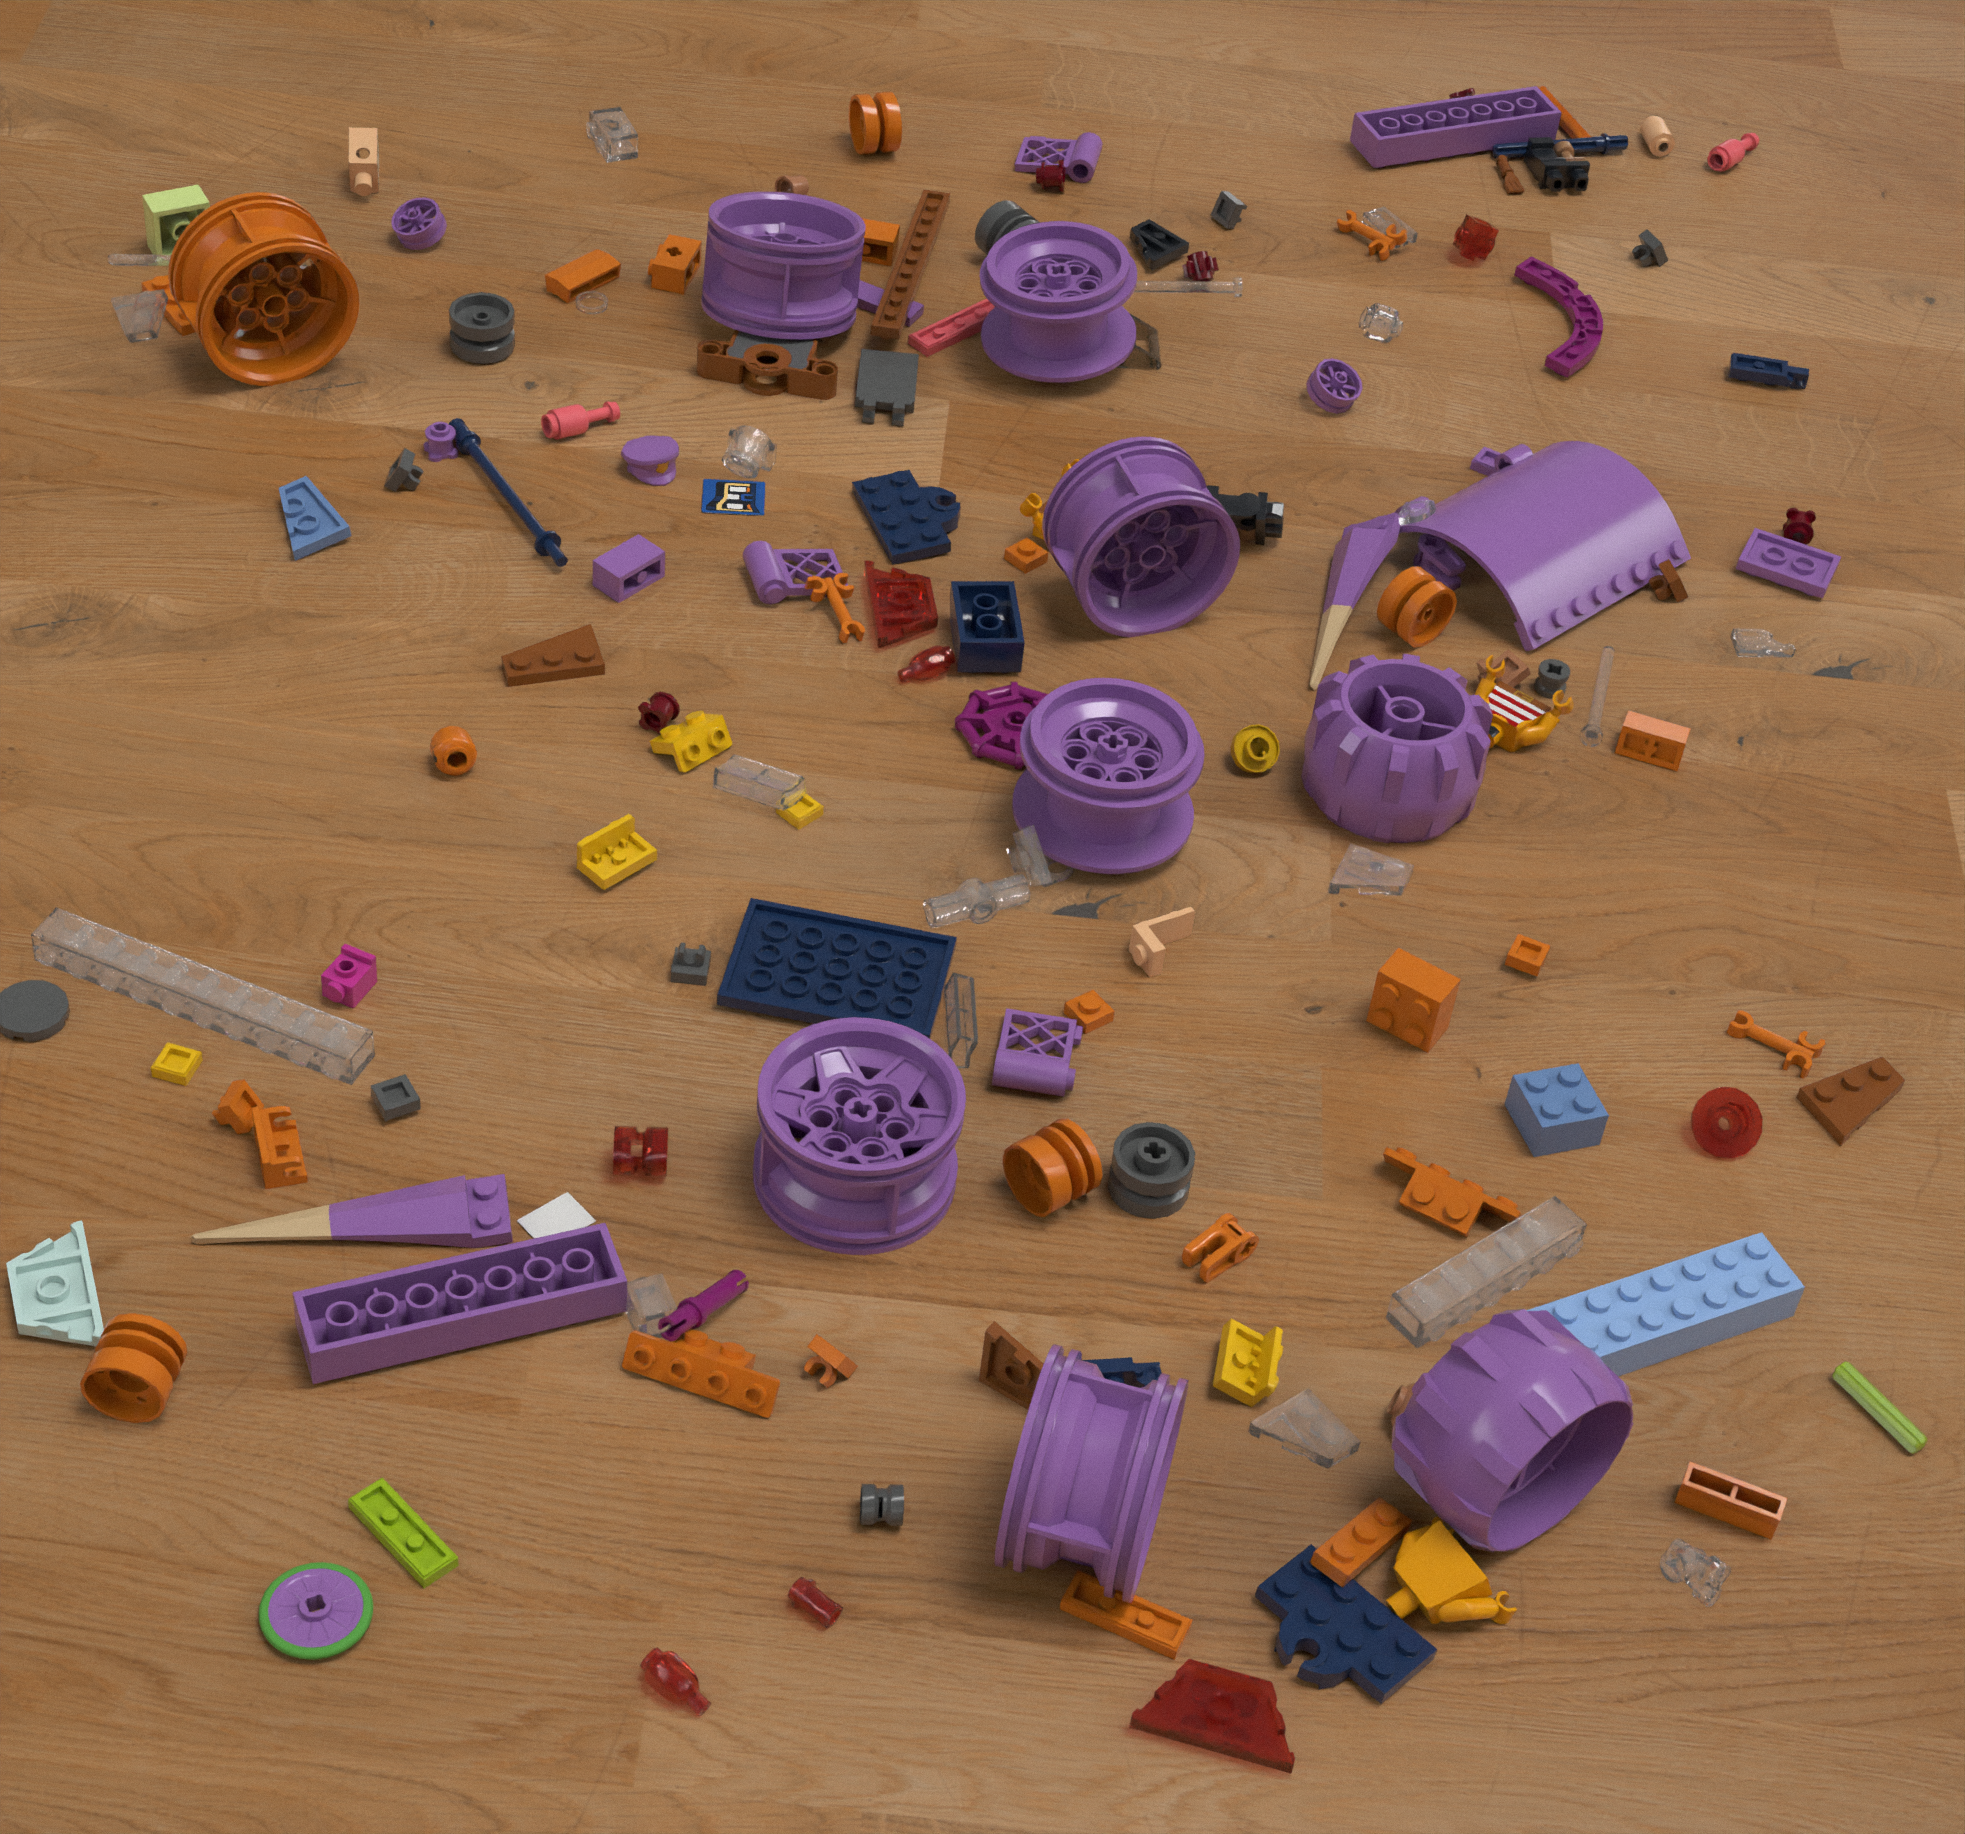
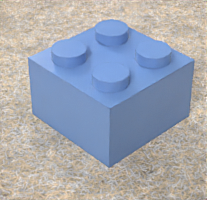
M1579 1063L1513 1075L1504 1104L1533 1157L1600 1145L1609 1117Z

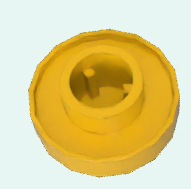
M1260 724L1249 725L1240 729L1233 737L1230 746L1231 756L1235 764L1241 770L1248 773H1261L1270 769L1278 760L1280 753L1279 741L1275 733L1268 727Z

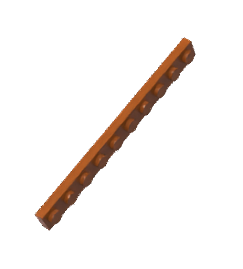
M923 190L872 321L870 335L879 336L885 340H899L950 204V193Z

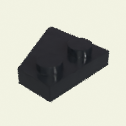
M1150 219L1132 227L1130 230L1129 238L1152 271L1188 253L1189 242Z

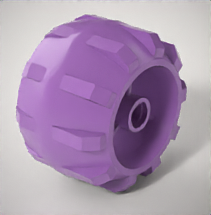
M1373 654L1350 660L1348 674L1338 671L1325 676L1318 685L1312 718L1304 737L1305 760L1301 778L1309 796L1314 799L1319 809L1334 824L1357 835L1372 839V841L1409 843L1424 842L1437 838L1449 830L1455 823H1459L1469 816L1475 806L1478 790L1486 770V758L1491 742L1488 734L1493 718L1489 704L1479 695H1468L1465 691L1468 680L1451 668L1441 671L1430 665L1420 663V656L1403 654L1402 659L1378 660Z
M1506 1310L1493 1315L1490 1323L1472 1333L1465 1332L1450 1344L1451 1349L1428 1373L1421 1375L1412 1387L1413 1395L1404 1413L1397 1416L1392 1429L1394 1470L1431 1506L1438 1517L1448 1523L1469 1545L1476 1549L1490 1552L1513 1551L1525 1546L1526 1543L1559 1523L1607 1473L1626 1439L1629 1437L1633 1426V1403L1629 1387L1605 1365L1593 1350L1581 1343L1547 1310Z

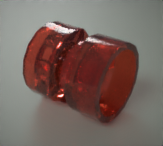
M615 1126L613 1175H635L637 1170H642L645 1176H667L668 1127H647L644 1132H639L636 1126ZM643 1145L642 1157L631 1156L632 1146Z

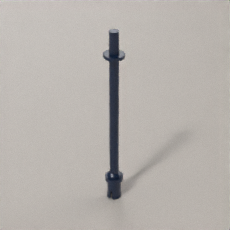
M460 418L450 421L449 425L456 431L454 438L456 447L462 454L471 455L536 538L534 549L541 556H550L558 567L565 566L568 559L560 550V536L555 531H545L481 450V439L477 433L470 431L465 422Z

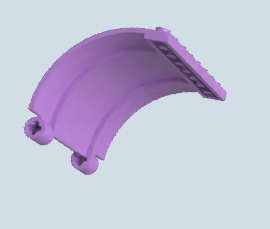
M1563 441L1553 443L1534 454L1528 446L1519 444L1495 458L1494 464L1497 472L1435 505L1428 498L1420 496L1397 508L1395 511L1402 519L1399 533L1421 532L1440 537L1465 551L1487 571L1503 592L1517 619L1514 625L1525 651L1539 647L1648 584L1652 577L1662 575L1658 564L1669 559L1675 568L1691 559L1671 510L1647 477L1623 457L1606 448L1588 442Z

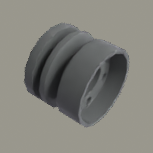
M1004 200L995 203L980 218L975 230V242L977 247L988 255L992 246L1004 235L1018 228L1040 222L1015 202Z

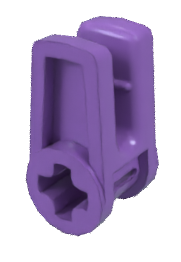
M1427 533L1421 535L1418 540L1419 553L1414 557L1413 566H1420L1431 574L1436 581L1442 582L1451 590L1459 588L1461 579L1458 574L1465 570L1466 564L1444 539Z

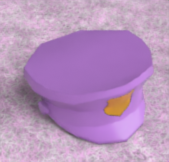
M647 435L627 441L621 451V456L627 461L628 473H631L646 484L666 486L674 480L676 475L675 460L679 456V446L669 436Z

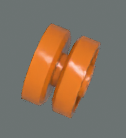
M877 92L873 98L867 93L855 94L851 97L849 104V128L853 146L858 154H873L877 148L883 153L894 152L900 148L902 120L899 104L893 92Z
M1420 566L1410 567L1396 576L1384 590L1376 612L1378 621L1392 632L1397 633L1400 638L1412 647H1423L1438 637L1450 622L1456 608V593L1442 582L1436 581L1431 574Z

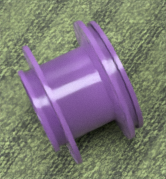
M1068 221L1035 223L1013 230L1001 237L992 246L980 268L981 289L986 298L996 306L986 316L981 328V342L987 356L996 365L1009 373L1041 382L1086 380L1107 373L1123 363L1133 351L1136 343L1135 322L1129 312L1122 306L1131 297L1137 284L1136 264L1128 253L1127 248L1118 238L1103 229L1088 224Z
M1091 678L1071 682L1053 690L1029 713L1023 723L1020 734V752L1027 769L1022 773L1015 785L1012 810L1020 832L1037 850L1061 864L1079 870L1103 874H1123L1155 867L1169 860L1182 849L1189 839L1194 820L1193 804L1188 792L1201 775L1204 763V746L1192 718L1178 702L1165 693L1142 683L1117 678Z

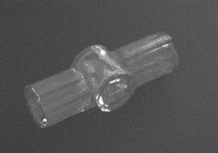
M1023 874L984 883L978 878H971L960 884L955 892L925 899L923 909L930 928H937L970 919L975 924H983L990 921L999 910L1030 902L1031 893L1028 881Z

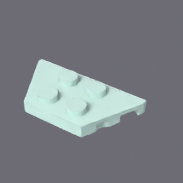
M81 1220L71 1224V1232L53 1242L48 1238L37 1244L32 1251L22 1253L6 1263L19 1334L97 1346L104 1327L83 1222Z

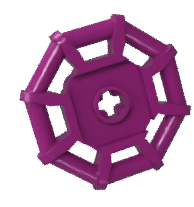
M1010 682V685L985 691L974 690L969 694V701L962 713L955 718V728L963 734L972 748V754L977 758H990L1012 765L1015 769L1022 770V766H1025L1020 752V734L1023 723L1029 713L1048 694L1020 686L1018 682ZM978 710H985L983 714L977 713ZM982 728L985 734L980 737L975 729Z

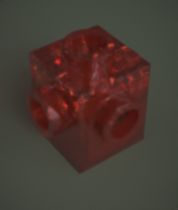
M1466 214L1461 226L1455 232L1453 245L1460 250L1459 255L1466 259L1474 261L1477 257L1486 260L1488 254L1495 246V239L1499 230L1487 221Z

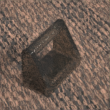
M1130 314L1136 326V340H1148L1149 352L1135 343L1129 357L1117 367L1159 370L1161 368L1158 330Z

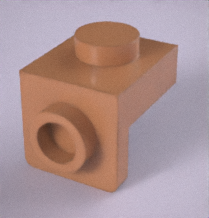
M1509 649L1496 658L1490 666L1493 669H1497L1501 666L1504 659L1505 673L1502 677L1496 678L1494 683L1497 684L1499 681H1502L1513 688L1530 675L1529 667ZM1483 659L1476 663L1480 673L1477 676L1479 681L1487 676L1486 662Z

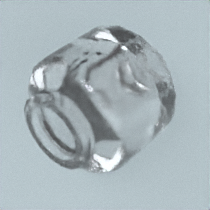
M1374 303L1363 310L1359 321V328L1362 329L1364 337L1387 344L1394 337L1400 335L1403 321H1400V314L1397 309L1380 303Z

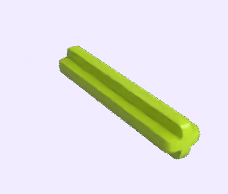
M1845 1361L1835 1368L1832 1375L1833 1379L1909 1453L1915 1454L1923 1449L1927 1442V1437L1850 1362Z

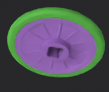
M325 1562L303 1564L284 1572L267 1588L259 1606V1624L268 1642L286 1655L309 1660L332 1657L352 1647L365 1634L373 1616L372 1595L363 1579L346 1567Z

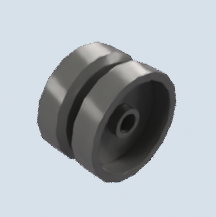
M479 292L458 297L451 303L449 309V323L451 326L450 346L456 356L471 363L486 364L506 359L513 353L515 347V332L513 329L515 311L513 305L506 298L492 293Z
M1146 1122L1134 1124L1123 1130L1114 1142L1109 1172L1108 1190L1112 1200L1122 1210L1142 1218L1156 1219L1168 1217L1179 1211L1188 1199L1190 1181L1193 1174L1195 1151L1191 1141L1179 1130L1160 1123Z

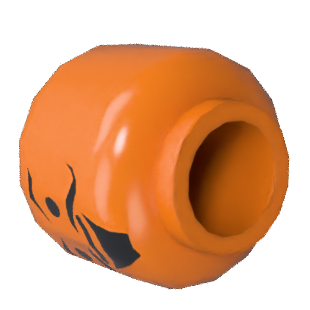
M447 726L437 731L431 739L430 752L436 767L441 772L447 775L458 776L469 771L475 764L477 750L471 735L465 729L458 726Z

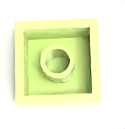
M199 184L142 195L147 245L157 262L170 260L174 246L185 228L200 213L210 207V203Z

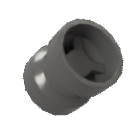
M861 1484L860 1525H874L877 1521H884L889 1526H902L904 1514L903 1484H890L887 1488H877L875 1484Z

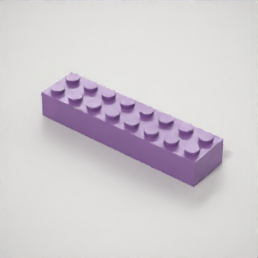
M1537 86L1358 112L1354 114L1350 141L1373 168H1383L1394 164H1407L1408 162L1420 160L1429 161L1433 158L1453 157L1454 155L1466 153L1474 154L1479 151L1493 150L1495 144L1528 142L1529 138L1551 137L1552 140H1555L1562 112Z
M601 1223L293 1292L295 1324L312 1383L316 1384L626 1312L627 1279L606 1223Z

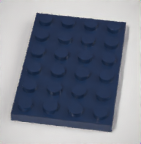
M750 898L717 994V1005L814 1024L827 1020L851 1017L880 1019L906 1026L931 1039L955 952L957 937Z

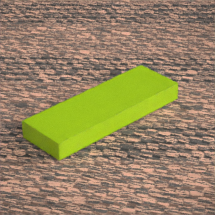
M383 1477L348 1499L349 1509L424 1589L459 1566L458 1556Z

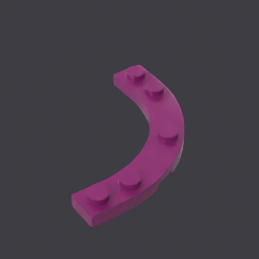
M1531 256L1516 266L1514 276L1552 296L1569 314L1573 324V333L1563 345L1546 356L1544 366L1554 370L1557 374L1568 378L1587 364L1596 354L1603 332L1602 315L1590 294L1584 295L1578 289L1579 284L1575 280Z

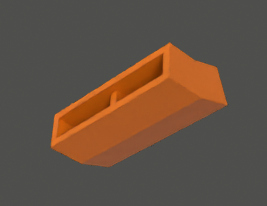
M596 249L545 274L547 291L557 295L564 302L569 303L619 278L621 263L609 253Z
M1690 1461L1675 1503L1772 1540L1788 1498Z

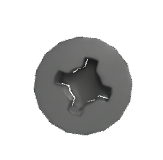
M1548 659L1542 661L1538 668L1539 676L1535 680L1534 689L1541 696L1550 699L1558 690H1563L1565 693V682L1569 679L1570 668L1559 660Z

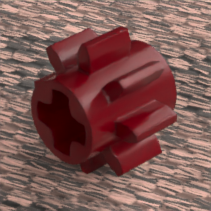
M1199 251L1188 255V261L1182 265L1185 278L1193 280L1195 285L1212 281L1215 271H1219L1216 257L1208 256L1207 251Z

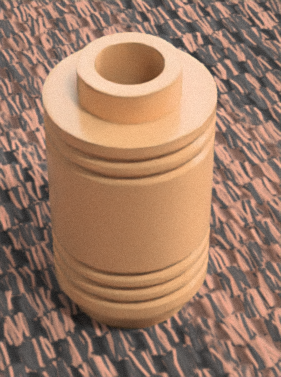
M1650 116L1643 121L1640 132L1651 153L1658 157L1668 155L1675 146V140L1665 121L1658 116Z

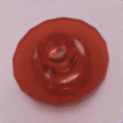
M1719 1087L1706 1092L1697 1100L1691 1113V1130L1696 1142L1705 1152L1718 1158L1732 1159L1747 1154L1757 1145L1762 1134L1763 1118L1757 1103L1747 1093L1737 1088ZM1720 1118L1728 1121L1729 1127L1727 1130H1723L1719 1126Z

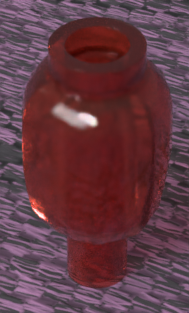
M935 645L914 655L909 661L908 667L898 670V677L902 683L912 678L919 681L934 679L945 674L950 666L955 663L954 653L949 646Z
M658 1647L646 1655L640 1667L645 1671L647 1684L659 1696L673 1705H688L698 1716L707 1711L711 1702L699 1692L700 1683L697 1675L680 1656L673 1651L663 1652Z

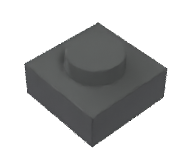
M406 1074L370 1086L371 1097L385 1121L421 1109L420 1098Z

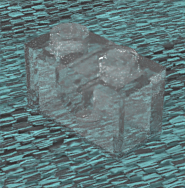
M621 107L589 111V122L586 123L587 136L593 140L597 152L602 154L606 163L638 158V134Z

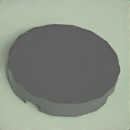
M27 980L15 983L0 993V1032L5 1037L14 1039V1036L23 1037V1041L28 1042L46 1039L59 1032L64 1027L67 1016L69 1018L70 1008L66 993L50 982Z

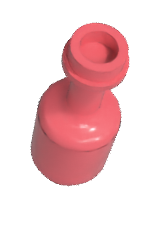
M1751 132L1744 134L1741 137V141L1737 139L1724 141L1711 149L1707 158L1708 165L1714 171L1723 172L1743 160L1745 150L1752 151L1758 146L1759 137Z
M610 401L605 402L602 408L586 411L580 404L552 409L541 418L542 430L547 438H554L555 440L580 435L588 430L589 423L606 419L611 423L619 419L620 409L616 402Z

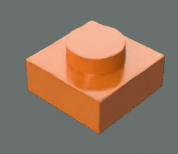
M1026 537L1006 548L1004 559L1026 574L1047 563L1049 552Z
M1518 934L1507 954L1505 965L1538 976L1548 956L1550 945Z
M1094 990L1065 1002L1064 1014L1070 1019H1076V1025L1083 1026L1082 1032L1084 1034L1112 1022L1115 1011Z

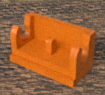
M1628 710L1615 753L1678 771L1691 728Z
M287 1106L264 1109L259 1107L252 1108L254 1136L265 1189L308 1182L296 1120L274 1121L278 1117H287L292 1114L291 1108Z

